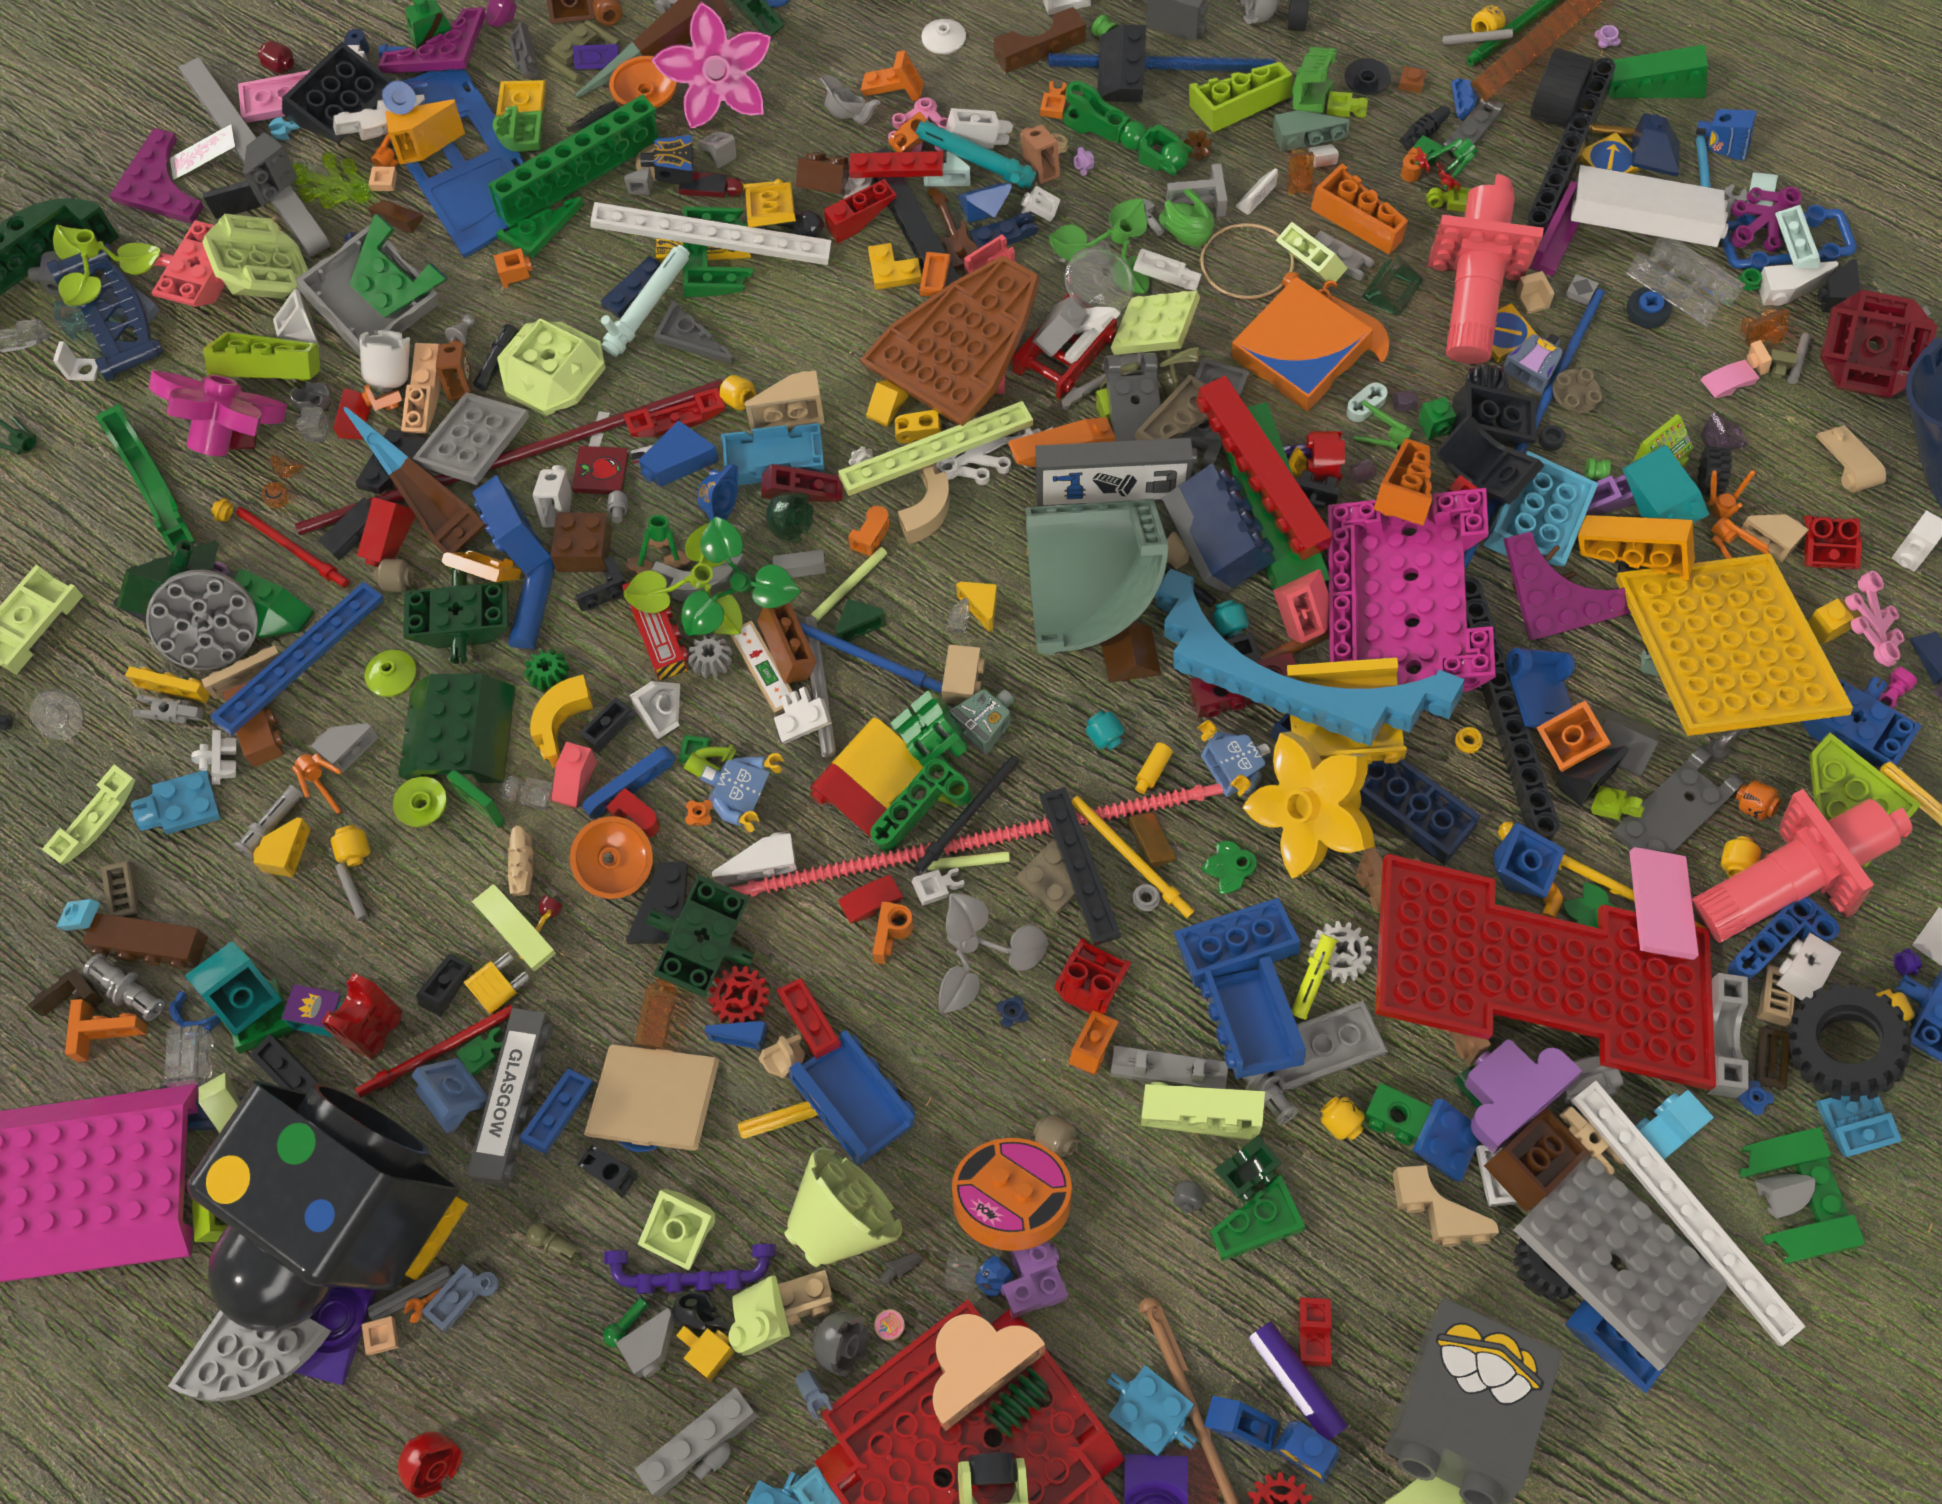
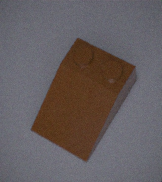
M1547 1107L1503 1146L1484 1167L1527 1212L1544 1197H1547L1582 1161L1589 1151Z

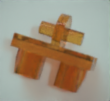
M1299 149L1292 150L1291 154H1289L1288 195L1298 192L1311 193L1314 163L1313 152Z
M1770 307L1765 309L1757 320L1751 316L1744 318L1741 324V331L1746 334L1745 344L1750 347L1751 343L1759 340L1763 342L1768 339L1774 344L1781 342L1784 338V333L1788 329L1786 319L1790 315V311L1787 308L1776 311Z

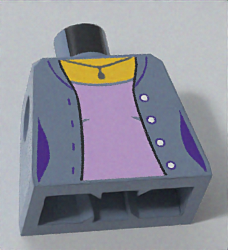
M1549 334L1545 339L1538 335H1531L1507 356L1503 367L1505 373L1543 394L1563 354L1562 349L1558 347L1560 339L1554 334Z

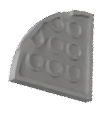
M220 1310L168 1387L185 1396L211 1402L236 1400L257 1394L284 1380L296 1371L315 1353L331 1331L310 1318L282 1331H254L234 1323Z

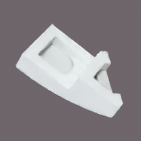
M1113 307L1084 309L1088 313L1075 334L1090 330L1092 327L1101 333L1107 322L1113 318L1116 319L1120 312Z

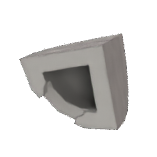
M1781 1174L1755 1181L1759 1196L1765 1194L1771 1205L1767 1210L1775 1218L1787 1216L1803 1209L1810 1201L1815 1190V1178L1807 1175Z

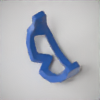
M179 991L175 1000L170 1003L169 1012L172 1019L188 1033H205L214 1029L221 1022L216 1014L203 1020L184 1022L181 1018V1006L187 994L183 991Z

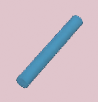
M1701 135L1696 138L1700 184L1702 187L1711 188L1706 137Z

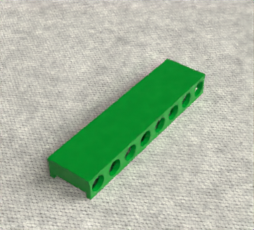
M642 94L490 182L488 188L497 216L512 229L518 225V221L529 219L532 215L543 211L638 155L640 151L654 144L656 139H661L657 132L654 115L656 108Z
M1265 402L1247 407L1293 475L1268 403ZM1225 450L1233 476H1236L1242 485L1240 490L1241 497L1246 496L1252 504L1253 509L1250 510L1252 518L1257 517L1264 528L1261 531L1263 539L1267 537L1274 547L1272 554L1276 561L1265 567L1272 590L1318 569L1321 570L1327 587L1330 578L1321 552L1303 561L1298 554L1293 553L1289 546L1288 538L1277 529L1275 518L1271 512L1267 513L1265 511L1261 497L1250 488L1249 479L1246 474L1238 470L1234 456L1231 452L1228 453Z

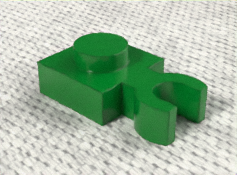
M499 1027L491 1030L488 1039L485 1041L479 1035L456 1052L473 1077L497 1060L493 1053L501 1051L503 1041L496 1042L497 1037L503 1034Z

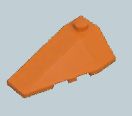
M1107 417L1080 420L1010 440L1008 444L1017 464L1036 468L1035 446L1115 442L1116 437Z

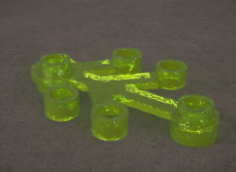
M326 152L321 156V160L328 169L330 177L309 171L301 163H294L292 165L298 176V179L294 181L295 184L302 185L312 181L322 185L314 189L309 186L301 187L298 193L304 202H311L314 198L319 197L321 206L327 209L333 207L334 204L349 199L356 203H364L370 198L371 189L368 183L359 180L356 172L357 166L351 158H346L341 162L342 169L348 174L350 183L342 181L336 166V157L332 152ZM337 190L343 191V192L338 193V194H335V195H333V196H332V194H331V192H334V191H337Z

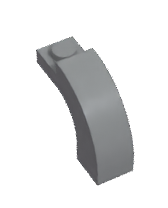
M743 554L737 557H730L731 561L737 567H740L741 571H745L746 563ZM726 560L720 566L712 568L713 577L709 582L711 585V597L720 591L732 588L730 579L735 571L727 564ZM657 561L651 569L660 573L665 578L666 588L683 580L691 572L681 571ZM686 583L671 593L673 599L685 602L693 592L698 590L705 591V589L694 588L690 583Z

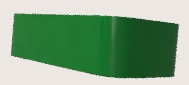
M940 759L930 760L872 826L870 832L871 839L883 851L894 850L941 795L956 806L968 804L973 795L970 785L962 775ZM944 770V775L941 778H932L936 771ZM956 787H965L962 794L952 795ZM921 790L927 791L923 799H915L917 792ZM909 811L906 819L897 820L900 812ZM892 822H893V823L895 824V826L897 827L896 830L894 829L893 826L890 825ZM885 833L886 835L889 834V837L885 839L881 838V835Z

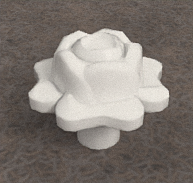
M861 446L857 451H853L849 465L852 466L874 458L872 449H866V447Z

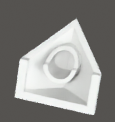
M651 681L629 695L636 712L656 739H660L679 726L680 683Z

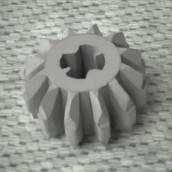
M704 634L702 641L695 639V647H689L688 652L690 656L688 662L693 667L694 673L696 675L702 673L705 679L710 674L717 679L718 672L726 674V666H732V649L724 638L719 640L716 634L711 639H708Z

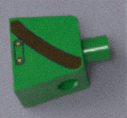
M413 0L414 4L405 9L408 33L416 49L426 45L427 40L438 34L444 36L446 32L452 29L448 18L436 0Z

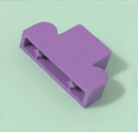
M1506 1040L1492 1053L1489 1051L1484 1052L1476 1060L1477 1066L1470 1071L1465 1081V1087L1483 1104L1476 1110L1472 1118L1471 1130L1473 1134L1494 1155L1576 1082L1582 1070L1564 1052L1556 1048L1543 1050L1535 1063L1511 1040Z

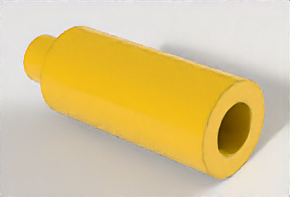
M1156 743L1136 777L1138 784L1135 790L1144 794L1147 788L1152 789L1173 754V750L1163 743Z

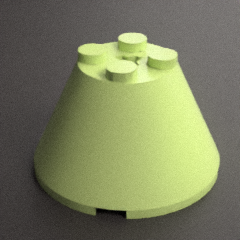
M825 1147L817 1148L810 1156L787 1222L788 1229L784 1232L786 1238L792 1244H798L806 1253V1259L815 1267H818L820 1264L828 1265L893 1243L902 1234L900 1219L894 1220L890 1212L894 1207L880 1187L850 1159L845 1157L841 1161L833 1156L834 1150Z

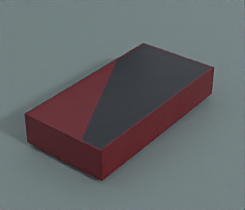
M693 172V186L679 185V195L725 198L728 174Z

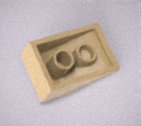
M816 370L791 374L745 402L751 432L752 429L787 425V428L791 429L797 425L825 423Z

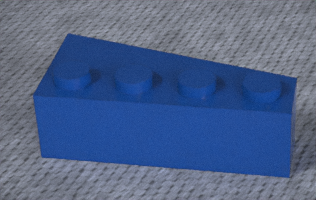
M497 475L472 492L476 499V502L473 504L481 514L479 516L487 526L485 528L493 538V544L500 552L505 550L525 574L551 557L548 551L541 545L540 538L531 528L532 525L522 513L523 511L513 494Z

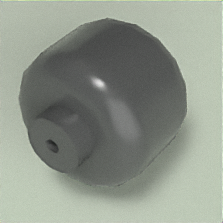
M1183 1181L1175 1187L1173 1202L1175 1206L1181 1208L1182 1212L1192 1213L1193 1210L1202 1208L1204 1190L1196 1182Z

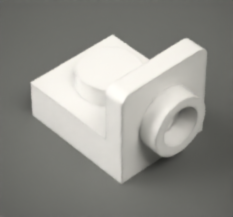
M1036 186L1031 193L1026 192L1021 201L1023 206L1021 213L1032 211L1050 222L1055 216L1061 199Z

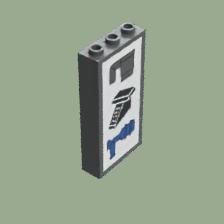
M1191 438L1035 446L1037 507L1154 499L1155 503H1163V496L1195 475L1197 450L1192 448Z

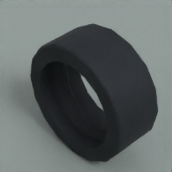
M1290 0L1287 30H1306L1309 0Z

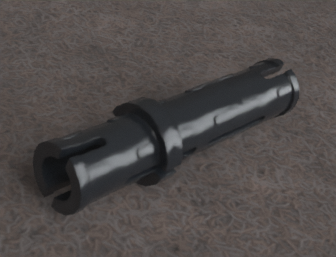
M505 324L497 340L493 341L491 352L473 381V385L479 390L487 391L499 369L497 357L519 332L515 326Z

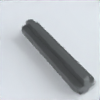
M445 1265L368 1307V1314L371 1320L375 1321L386 1318L403 1309L410 1299H421L443 1287L453 1276L451 1269Z

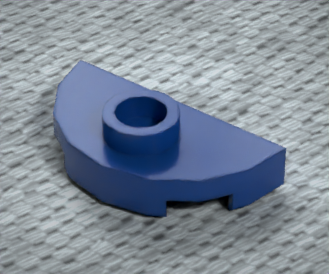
M1458 78L1451 81L1457 117L1463 120L1475 107L1478 99V89L1470 80Z

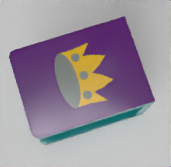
M294 984L282 1020L293 1030L335 1038L326 1030L321 1021L328 1010L334 1012L343 1004L340 1001L341 995L337 992Z

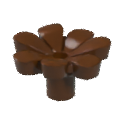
M1199 130L1198 134L1195 131H1189L1188 137L1190 139H1185L1184 143L1190 145L1193 148V152L1188 154V156L1191 158L1195 155V159L1201 161L1204 157L1210 155L1211 150L1208 146L1212 144V141L1206 137V131Z

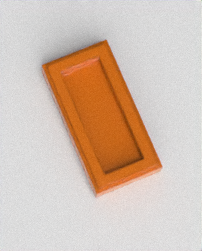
M926 252L919 289L920 296L932 297L946 287L951 260L950 254Z

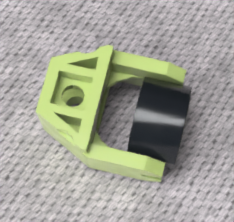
M986 1453L967 1456V1461L958 1463L960 1504H978L972 1496L971 1486L1014 1483V1494L1007 1504H1029L1024 1458L1015 1459L1014 1453Z

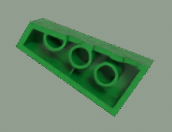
M1705 44L1613 60L1616 66L1613 83L1609 91L1610 98H1706L1708 63Z

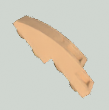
M415 343L411 383L406 386L401 428L403 433H427L431 426L441 387V381L436 370L437 352L440 344Z

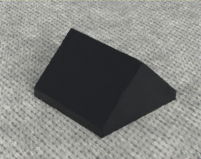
M247 180L202 193L215 219L221 218L224 214L234 215L261 207Z

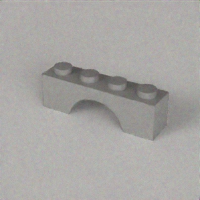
M1718 973L1712 978L1716 1087L1711 1091L1707 1090V1094L1737 1098L1748 1090V1060L1743 1057L1740 1047L1741 1023L1748 1005V977Z
M735 1387L635 1468L651 1494L660 1498L680 1482L691 1467L704 1455L725 1440L736 1436L759 1416L743 1394Z

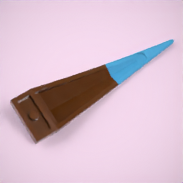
M344 407V411L384 467L431 541L443 554L461 552L487 527L470 506L350 409Z

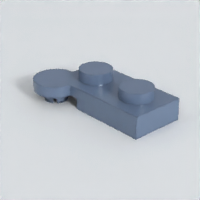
M463 1264L421 1312L446 1333L478 1295L489 1297L496 1293L499 1288V1280L491 1272H483L477 1276Z

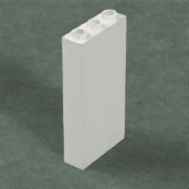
M1584 165L1579 166L1575 180L1577 188L1572 199L1571 221L1714 247L1718 246L1720 238L1724 239L1726 236L1728 212L1725 211L1728 200H1724V190Z

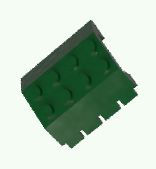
M429 674L416 682L415 688L410 692L408 707L411 710L407 712L405 731L408 733L404 735L401 752L405 757L400 759L398 776L410 780L416 777H425L423 774H449L452 770H456L460 774H472L477 783H504L515 686L484 674Z

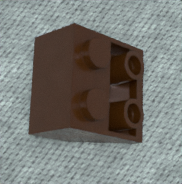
M806 153L805 157L798 158L795 187L836 194L845 193V186L849 178L850 162H848V157L835 156L826 158L825 153Z

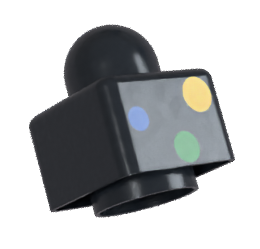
M254 1081L187 1183L188 1192L191 1197L227 1224L210 1256L208 1281L211 1295L222 1313L231 1321L246 1329L260 1332L282 1331L306 1321L321 1308L334 1287L384 1291L396 1288L460 1189L453 1182L424 1163L430 1151L421 1140L385 1114L357 1098L320 1083H314L309 1092L304 1093L260 1081Z

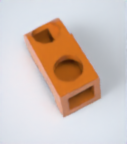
M919 111L890 137L889 145L896 152H911L924 141L919 139V135L915 134L920 121L925 122L928 120Z
M883 506L871 507L867 511V519L859 531L852 529L848 536L850 549L869 557L878 549L890 527L888 511Z

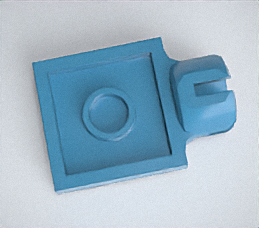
M207 770L153 784V792L150 796L134 800L131 803V810L134 809V820L141 831L163 827L165 834L168 835L221 819Z

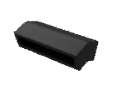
M365 497L318 540L338 561L362 539L371 503Z

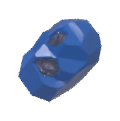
M992 1255L980 1266L979 1272L976 1275V1285L987 1297L998 1298L1002 1294V1285L1014 1281L1012 1272L996 1255Z

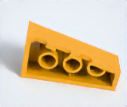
M1585 515L1578 534L1580 555L1612 563H1615L1616 560H1622L1629 564V567L1639 569L1640 566L1656 569L1655 573L1666 575L1667 572L1679 574L1680 579L1688 581L1690 579L1695 561L1693 520Z

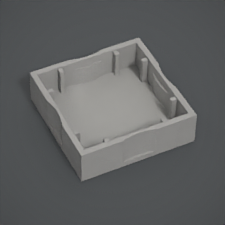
M370 225L345 242L342 248L335 254L321 260L296 279L298 289L302 295L359 356L360 335L364 332H368L369 336L378 335V330L402 333L439 305L438 293L431 289L432 291L418 297L410 305L394 315L384 318L349 285ZM387 240L381 247V250L415 281L420 274L401 258L396 248Z

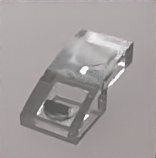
M41 319L17 321L16 329L0 330V351L11 352L34 346L51 338V333Z

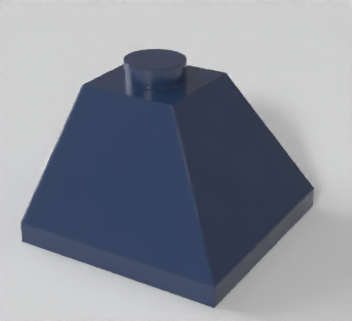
M1644 113L1632 134V166L1678 177L1679 140L1667 118Z

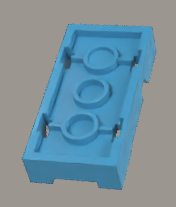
M820 423L797 425L790 432H788L787 425L752 429L753 436L746 431L721 434L724 469L730 464L738 466V485L762 483V474L771 464L825 473Z

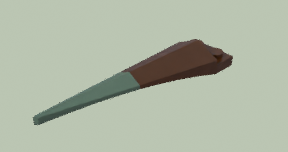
M723 0L676 1L576 93V97H580L608 83L613 71L620 64L631 58L655 56L662 49L671 45H686L692 42L690 22L693 12L701 1L717 13L723 24L733 19V14Z

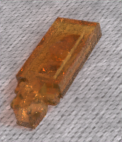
M656 978V983L649 984V988H646L635 1038L637 1046L665 1048L675 999V987L671 986V983Z

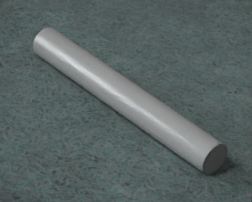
M1513 29L1443 36V45L1513 38Z

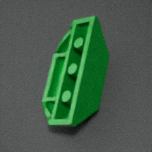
M244 569L231 571L227 575L237 581L251 596L257 611L256 636L259 638L280 636L290 632L292 634L300 633L314 614L313 609L283 587Z

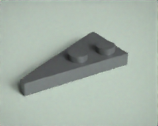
M676 301L671 302L654 335L655 342L732 365L735 359L729 353V350L723 344L719 345L713 339V335L701 324L696 323L690 314L687 315L682 311Z

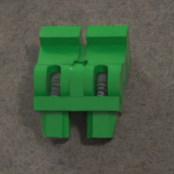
M929 690L911 704L913 710L907 708L891 722L894 730L899 732L906 743L910 754L923 767L933 759H940L949 765L950 761L942 754L944 751L949 749L956 757H959L968 748L966 741L961 736L962 729L951 718L952 714L943 698Z

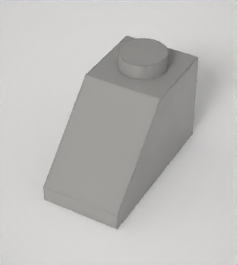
M1071 297L1066 298L1053 306L1033 342L1048 356H1053L1078 330L1088 312Z
M368 723L335 726L320 734L311 747L322 759L336 766L343 773L379 736Z
M666 1308L616 1342L632 1372L638 1378L652 1376L660 1370V1364L666 1361L675 1324V1318L669 1308Z

